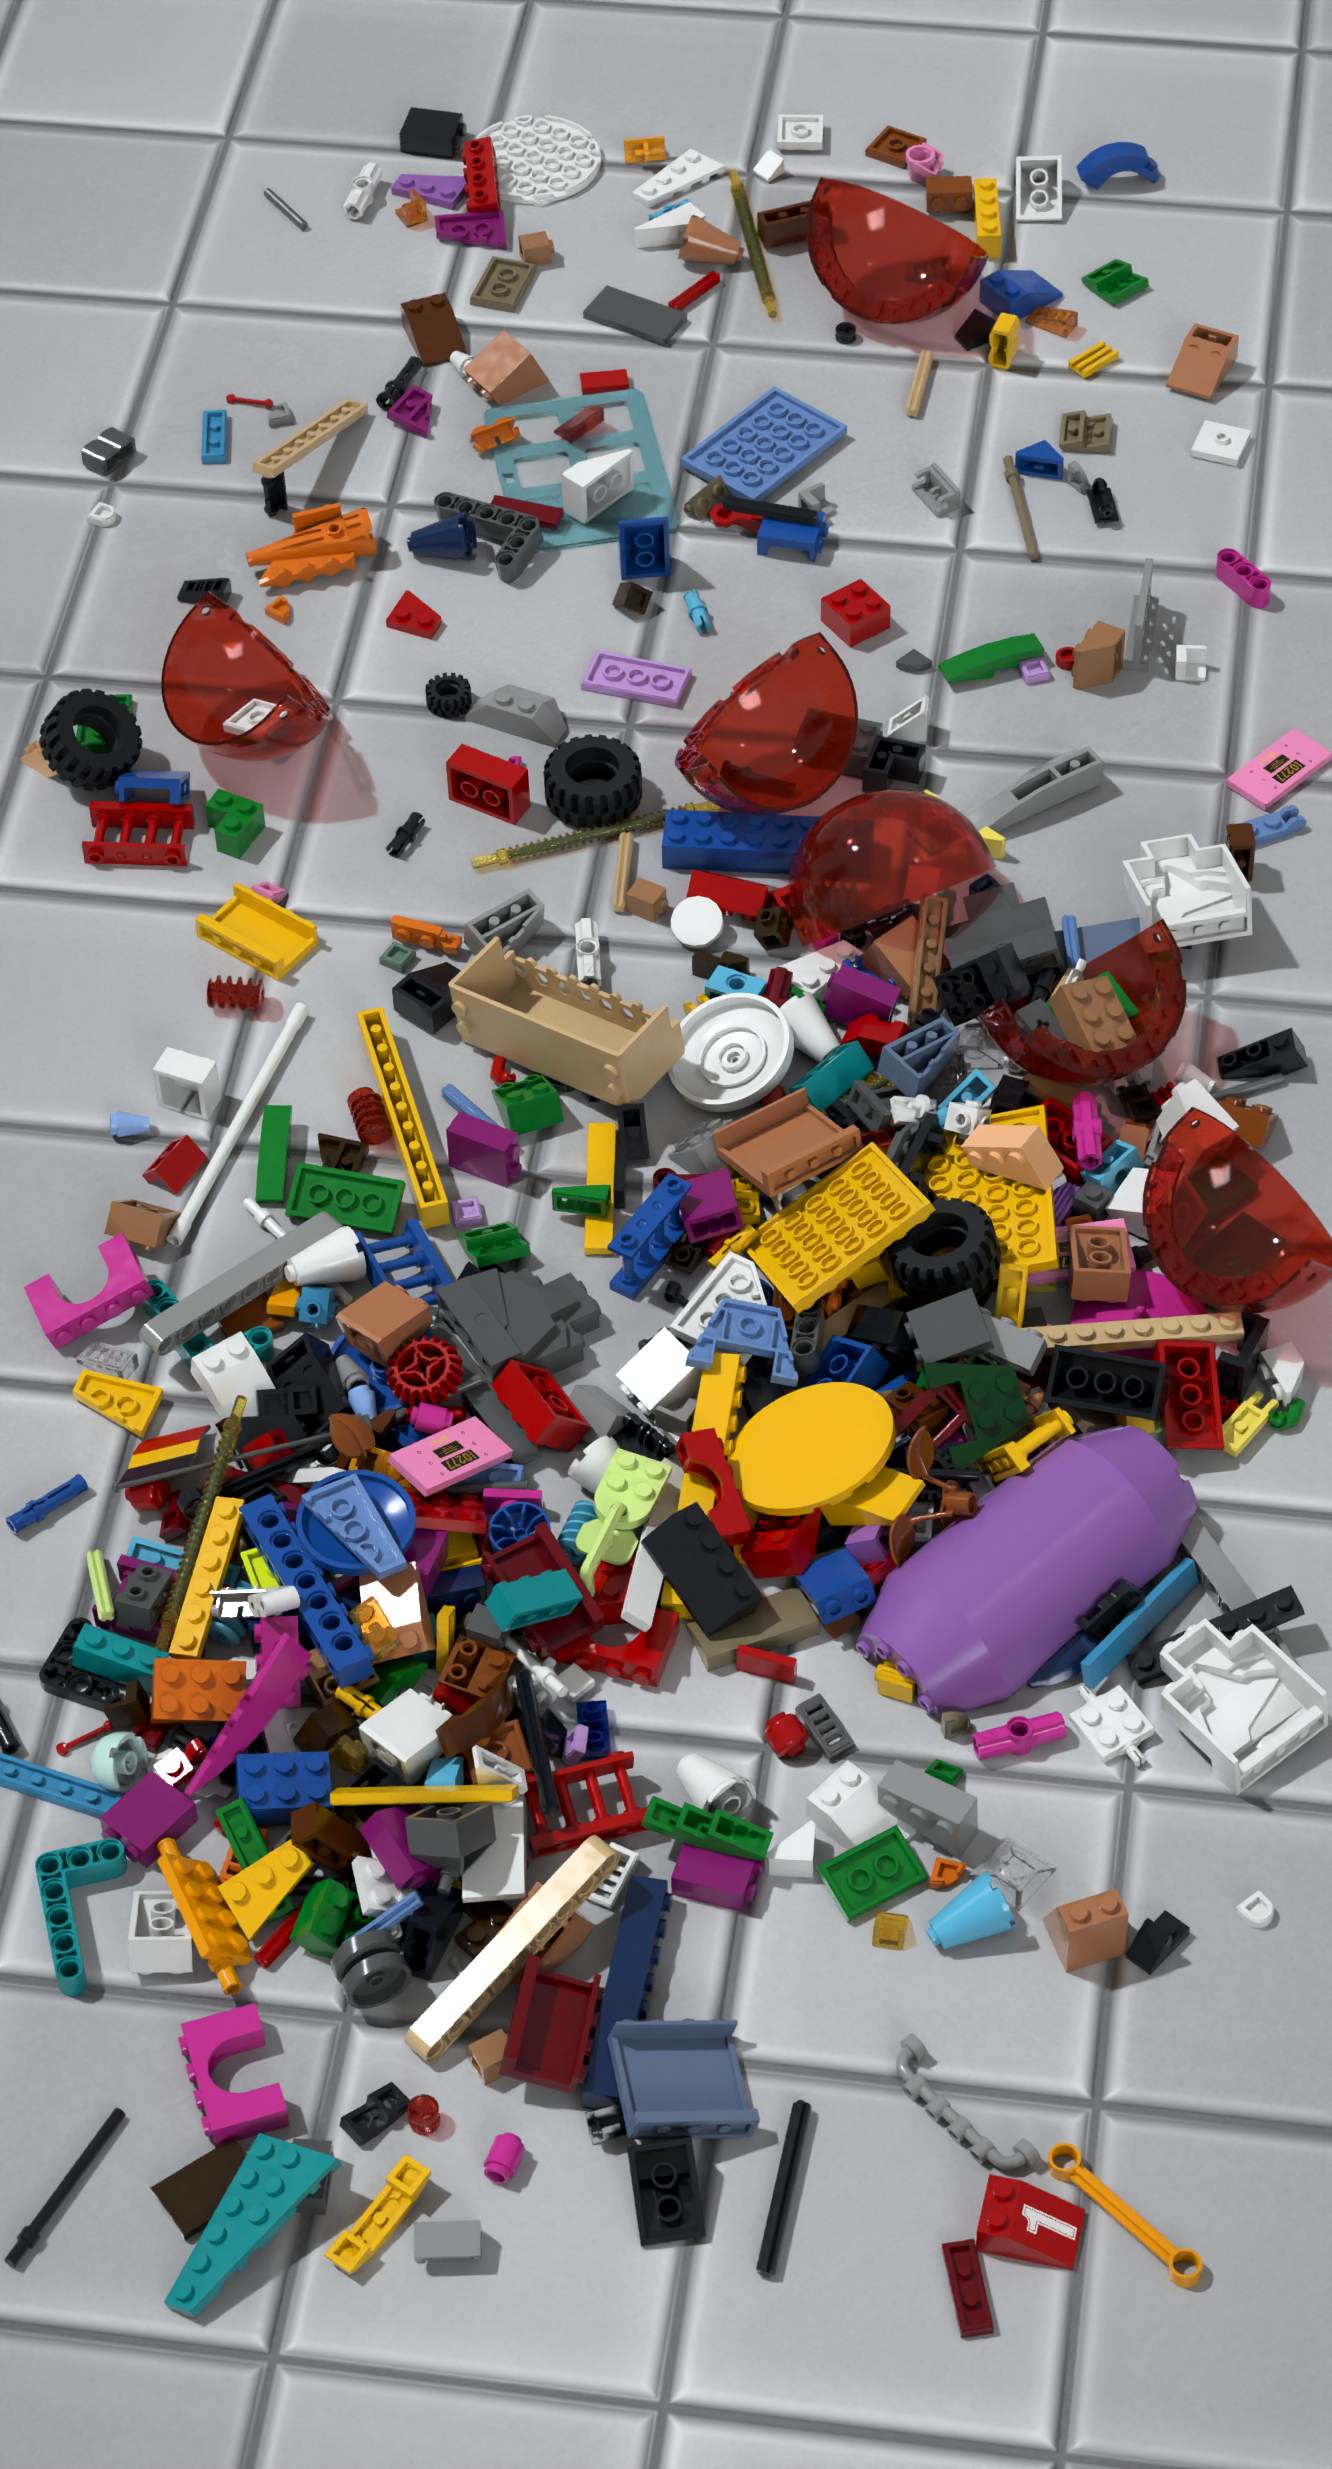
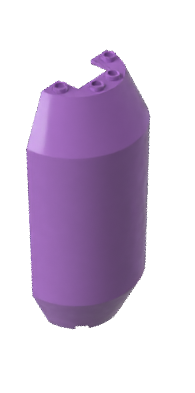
M1117 1426L1052 1442L1029 1461V1467L1020 1473L1010 1476L978 1502L976 1513L973 1516L961 1515L886 1576L878 1593L877 1601L873 1604L857 1639L856 1648L859 1653L865 1658L870 1657L876 1664L881 1662V1658L884 1660L888 1658L903 1677H909L917 1684V1701L921 1708L928 1713L931 1711L939 1719L942 1718V1713L964 1712L1010 1697L1027 1683L1059 1650L1084 1630L1077 1624L1083 1616L1088 1621L1100 1611L1097 1608V1604L1108 1596L1122 1581L1125 1580L1141 1589L1172 1563L1197 1509V1501L1189 1480L1184 1481L1176 1470L1180 1465L1152 1436L1134 1426Z

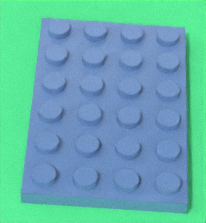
M774 386L681 457V466L709 482L718 475H721L730 494L739 498L761 501L846 435L847 425Z

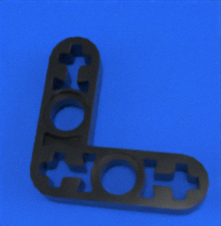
M75 1618L68 1623L40 1670L41 1687L49 1694L104 1711L105 1705L121 1701L120 1690L117 1684L76 1670L77 1667L72 1666V1658L69 1660L59 1658V1655L64 1651L73 1652V1646L76 1642L75 1632L80 1633L85 1623L92 1625L91 1621L86 1618ZM77 1683L88 1685V1688L83 1692L72 1690L73 1686Z

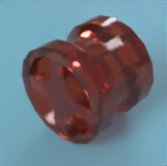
M421 2094L409 2101L407 2114L410 2129L418 2135L425 2136L434 2133L440 2126L441 2121L439 2105L436 2099L430 2095ZM429 2115L426 2119H422L423 2116Z

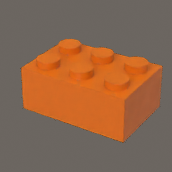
M155 1658L152 1675L151 1723L176 1724L179 1722L189 1725L224 1726L246 1691L247 1661Z

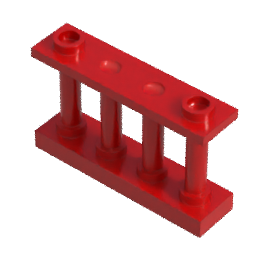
M90 802L92 827H96L93 842L82 841L85 863L188 865L186 845L181 844L183 829L194 830L195 816L193 804ZM107 827H122L119 842H104ZM132 828H147L145 843H130ZM158 829H173L170 844L155 843Z
M616 1751L610 1753L606 1758L552 1771L555 1789L566 1823L564 1828L555 1831L547 1827L538 1796L535 1774H525L528 1788L525 1795L536 1830L534 1836H531L529 1840L532 1859L579 1848L592 1835H597L603 1841L649 1830L641 1827L647 1807L641 1809V1807L637 1806L627 1770L632 1769L634 1766L633 1751L626 1753L624 1751ZM615 1773L625 1806V1811L622 1814L614 1816L607 1813L597 1777ZM585 1780L596 1818L594 1821L581 1823L577 1820L567 1785Z

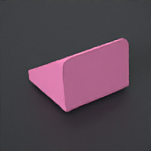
M268 881L251 887L255 893L264 898L271 899L275 904H278L287 895L286 890Z

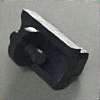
M908 898L864 915L874 941L912 915L918 921Z

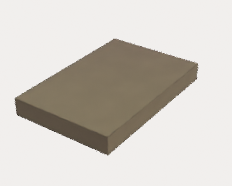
M492 256L470 297V305L514 313L536 272V264Z

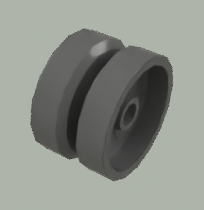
M385 1930L366 1931L352 1937L336 1950L330 1961L331 1969L337 1981L342 1984V1991L348 2003L354 2008L359 2009L374 2008L389 2002L408 1986L412 1977L411 1969L405 1958L400 1954V1949L394 1936Z

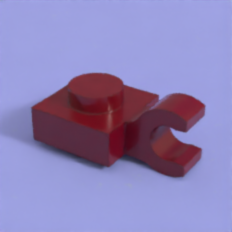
M179 1489L169 1495V1510L163 1513L159 1537L167 1542L184 1534L189 1527V1520L185 1519L177 1507V1498L181 1494Z

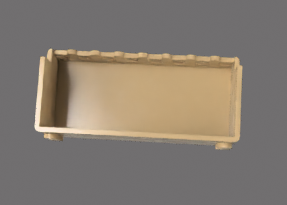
M497 936L449 982L453 1002L451 1008L457 1019L456 1029L463 1041L495 1055L502 1056L509 1061L615 1106L637 1104L685 1053L679 1018L677 1017L675 1020L670 1019L668 1006L662 1005L658 1010L652 1012L643 1008L639 1001L630 1003L623 1000L617 992L608 994L601 991L595 983H592L590 986L579 982L578 978L573 974L567 977L558 973L553 966L545 968L536 964V961L531 957H528L526 960L515 955L514 950H510L503 955L501 941ZM518 965L522 966L526 970L527 974L523 973L519 969ZM539 973L547 979L548 983L540 978ZM560 982L565 984L568 987L569 991H566L560 985ZM581 991L585 992L590 997V1000L586 999ZM602 1000L607 1001L612 1009L605 1006ZM624 1008L631 1012L633 1018L625 1013Z

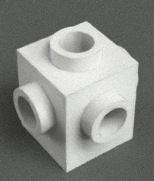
M966 1099L965 1103L949 1102L944 1129L959 1133L958 1138L966 1140L978 1125H991L990 1116L992 1110L982 1108V1102Z

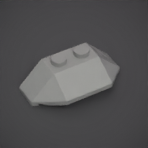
M511 684L498 688L476 700L465 716L466 721L554 748L559 745L567 733V727L555 698Z

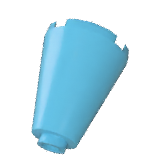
M987 1871L980 1874L928 1921L930 1928L926 1932L935 1947L940 1944L943 1949L1017 1927V1924L1013 1921L1015 1918L999 1888H994L991 1884L993 1879Z

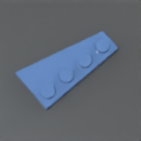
M356 1473L301 1495L302 1503L379 1580L407 1569V1561Z

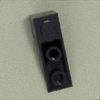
M1292 1028L1217 1057L1220 1078L1222 1080L1260 1078L1282 1073L1285 1076L1308 1066L1304 1045Z

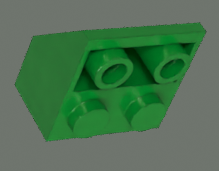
M530 1075L523 1081L517 1083L506 1082L501 1084L499 1088L491 1090L505 1128L518 1133V1135L564 1122L558 1091L543 1075Z
M329 1878L310 1885L289 1939L314 1955L332 1959L333 1954L344 1941L368 1925L376 1917L363 1915L359 1896L337 1881Z

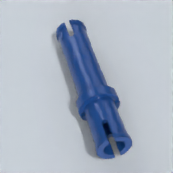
M77 1474L36 1501L31 1500L27 1502L26 1507L6 1518L7 1526L14 1534H17L28 1525L44 1520L45 1515L87 1491L88 1485L85 1479L80 1474Z

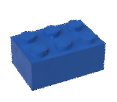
M329 1751L236 1754L234 1769L236 1800L241 1797L245 1798L257 1826L290 1825L292 1812L315 1801L332 1812L333 1806L330 1804L332 1788Z

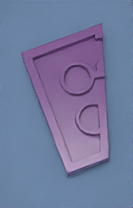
M401 174L392 185L391 191L392 195L453 210L465 195L464 185L468 184V182L465 181L464 176Z

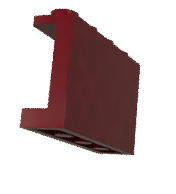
M545 1521L534 1526L533 1535L492 1555L488 1550L482 1553V1561L479 1566L485 1580H491L494 1586L502 1581H507L508 1583L517 1581L526 1575L530 1577L537 1576L547 1570L557 1571L566 1569L582 1594V1600L570 1615L520 1627L525 1635L524 1641L528 1650L531 1653L535 1652L540 1661L603 1630L605 1616Z
M528 1954L521 1975L499 2075L574 2094L577 2083H584L588 2064H584L583 2059L584 2057L589 2058L594 2041L593 2038L588 2036L589 2031H595L599 2018V2013L594 2012L595 2005L600 2007L605 1988L599 1987L602 1975L595 1973L593 1982L590 1983L538 1969L541 1957Z

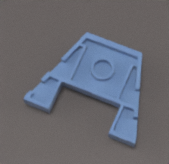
M726 1297L723 1298L704 1332L700 1334L692 1351L688 1353L685 1366L711 1371L716 1347L773 1358L770 1381L772 1383L796 1387L798 1381V1374L793 1366L794 1358L792 1351L789 1350L787 1343L788 1335L781 1308Z

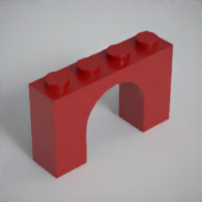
M656 1608L651 1627L646 1632L641 1630L634 1640L625 1645L617 1647L602 1646L587 1637L550 1657L556 1663H566L569 1665L575 1663L582 1670H592L604 1673L612 1678L619 1677L634 1681L639 1685L657 1687L680 1632L679 1613Z

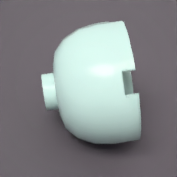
M114 1732L101 1738L96 1744L90 1757V1765L95 1780L104 1789L127 1793L142 1779L138 1777L142 1768H147L148 1753L144 1740L141 1737H136L134 1735L136 1733Z

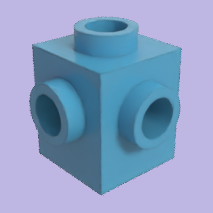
M312 1285L302 1287L301 1297H298L296 1301V1313L299 1314L298 1321L307 1322L306 1327L322 1329L323 1325L331 1323L338 1313V1302H335L336 1289Z

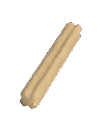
M924 349L921 351L905 408L908 417H916L919 413L933 361V352L931 350L927 351Z
M622 832L619 837L612 901L614 912L620 911L623 913L626 911V893L629 889L634 835L631 832Z

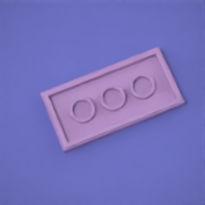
M596 650L581 682V690L678 708L691 679L692 669Z

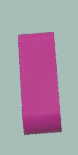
M1231 548L1221 549L1217 554L1216 577L1251 607H1266L1270 602L1271 580L1236 550Z

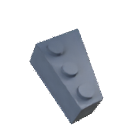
M942 1016L883 1046L877 1071L904 1095L916 1098L917 1095L922 1094L955 1057L961 1032Z

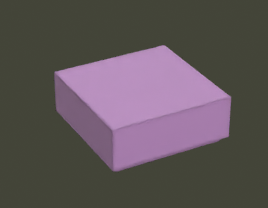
M1042 657L1019 662L1018 670L1026 685L1050 680V672Z
M478 1197L450 1201L456 1228L483 1224Z
M579 1724L565 1736L562 1763L572 1766L585 1754L589 1727Z

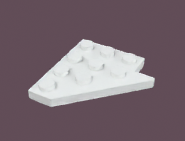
M730 1251L669 1326L670 1333L695 1345L724 1297L767 1305L754 1262ZM716 1347L714 1353L740 1354L742 1366H745L752 1357V1354Z

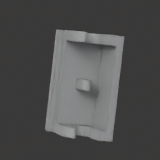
M932 463L931 466L915 473L914 476L917 479L923 476L924 479L912 484V491L936 517L960 509V489L936 463Z
M480 2220L414 2222V2259L416 2262L423 2261V2259L474 2257L475 2260L482 2259V2228Z

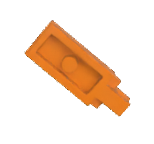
M393 915L390 921L392 938L403 943L409 942L421 945L426 949L433 948L453 955H458L463 944L461 936L446 933L441 926L399 915Z

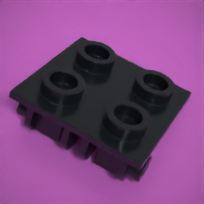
M627 1413L623 1418L625 1427L612 1436L620 1449L659 1462L664 1458H669L676 1452L675 1445L667 1437L659 1434L655 1428H652L649 1423H645L636 1413Z

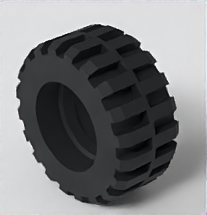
M82 689L80 692L79 690L69 692L67 696H63L44 719L40 729L41 737L39 738V744L41 748H44L41 753L44 760L49 761L48 766L52 772L56 771L61 780L71 782V786L76 788L83 786V790L93 791L96 787V790L100 791L107 789L108 786H114L116 780H119L121 775L129 771L138 760L140 749L142 748V738H139L142 732L140 726L135 724L137 721L135 715L129 713V707L124 702L122 704L118 702L117 697L114 695H105V691L97 689L95 692H92V689ZM73 726H86L99 733L107 745L108 754H98L86 749L76 738Z
M592 734L585 735L583 738H578L577 736L571 738L568 743L566 741L558 746V750L554 749L545 762L543 772L546 804L554 816L559 817V820L566 824L571 823L573 827L579 829L586 827L587 830H594L595 827L607 828L611 824H620L623 818H629L640 804V799L642 798L641 763L637 754L632 751V748L625 743L621 744L619 739L614 737L609 739L606 735L592 737ZM587 779H602L607 781L603 784L598 785H584L579 783Z
M944 1198L936 1199V1202L931 1203L936 1210L930 1214L926 1221L915 1225L907 1231L902 1239L894 1241L887 1247L890 1263L901 1290L906 1292L909 1297L915 1300L919 1298L920 1302L926 1304L972 1288L974 1294L977 1290L982 1291L987 1287L988 1280L992 1281L1001 1262V1250L990 1216L987 1215L984 1209L976 1206V1204L967 1200L962 1202L959 1198H951V1200H945ZM960 1246L951 1253L942 1256H929L933 1252L945 1247Z

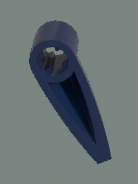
M1082 1630L1027 1681V1686L1030 1688L1050 1686L1082 1673L1080 1663L1093 1651L1101 1640L1095 1634Z

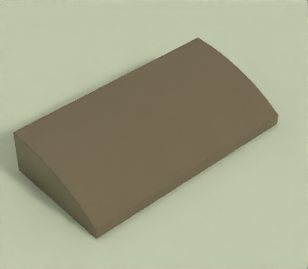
M793 1587L763 1597L754 1613L709 1637L705 1636L695 1620L686 1623V1628L707 1672L736 1663V1652L739 1644L772 1651L819 1635V1620L802 1592L797 1587Z

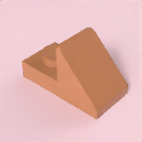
M1126 1118L1125 1124H1122L1119 1140L1137 1147L1143 1164V1158L1154 1123L1147 1121L1134 1122L1132 1119Z

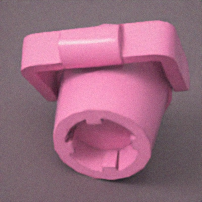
M927 143L908 148L906 151V162L910 180L916 183L926 182V177L938 175L943 166V153Z

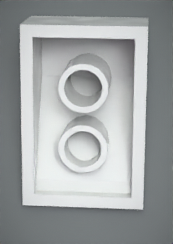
M1062 155L1016 157V222L1062 220Z
M626 449L584 460L562 473L564 512L581 523L586 524L634 489L633 450Z
M848 1760L806 1798V1819L812 1820L815 1826L846 1850L865 1842L895 1825L898 1826L906 1841L916 1834V1829L878 1804V1785L870 1776Z
M134 1891L128 1935L129 1973L148 1975L161 1972H170L172 1974L193 1972L195 1943L172 1892Z

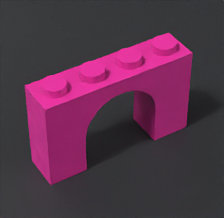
M123 1233L98 1246L108 1268V1280L103 1290L93 1299L78 1304L66 1302L59 1287L49 1274L24 1287L40 1325L55 1349L69 1344L72 1340L94 1330L99 1325L119 1316L126 1310L155 1295L133 1247Z
M255 2003L181 2024L183 2036L178 2037L182 2056L189 2055L191 2063L185 2064L190 2083L195 2081L197 2083L198 2090L193 2091L194 2099L198 2110L204 2108L206 2117L201 2118L205 2137L212 2136L215 2147L220 2146L233 2137L236 2141L256 2136L259 2133L263 2134L290 2126L286 2104L279 2083L248 2092L233 2093L219 2088L211 2080L215 2068L227 2057L266 2046L263 2027Z

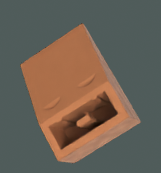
M1195 323L1183 342L1166 387L1210 400L1237 359L1239 335Z

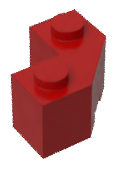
M866 1014L850 1022L840 1045L858 1041L868 1057L875 1054L880 1057L883 1046L905 1036L909 1026L905 1022L894 1020L893 1024L880 1021L879 1016Z

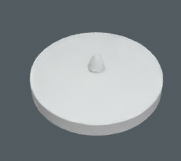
M731 993L715 997L695 1008L680 1023L685 1053L668 1070V1075L679 1094L688 1103L697 1108L711 1112H729L745 1108L769 1094L785 1076L794 1052L792 1029L781 1010L770 1000L751 993Z

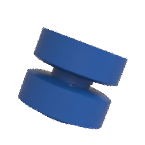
M513 1502L501 1507L492 1516L488 1527L492 1553L494 1554L533 1535L534 1526L544 1521L551 1530L550 1521L545 1511L529 1502Z

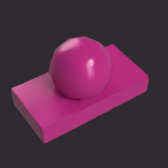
M484 1488L483 1491L485 1514H495L501 1507L513 1502H529L543 1509L542 1490Z

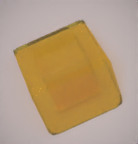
M879 1911L874 1923L872 1945L874 1947L902 1950L909 1916Z

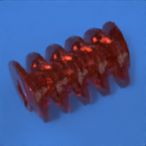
M217 975L215 982H212L211 978L209 979L207 986L208 1007L214 1008L217 1004L220 1009H224L228 1004L231 1010H235L237 1005L242 1011H245L248 1006L252 1012H255L258 1007L262 1010L265 997L263 979H259L257 986H254L252 978L248 979L246 985L243 984L242 977H238L236 984H233L232 976H228L225 983H223L221 975Z
M361 1087L354 1090L349 1095L347 1104L359 1140L369 1143L371 1146L387 1142L393 1135L390 1127V1121L387 1118L385 1106L382 1103V1097L369 1087Z

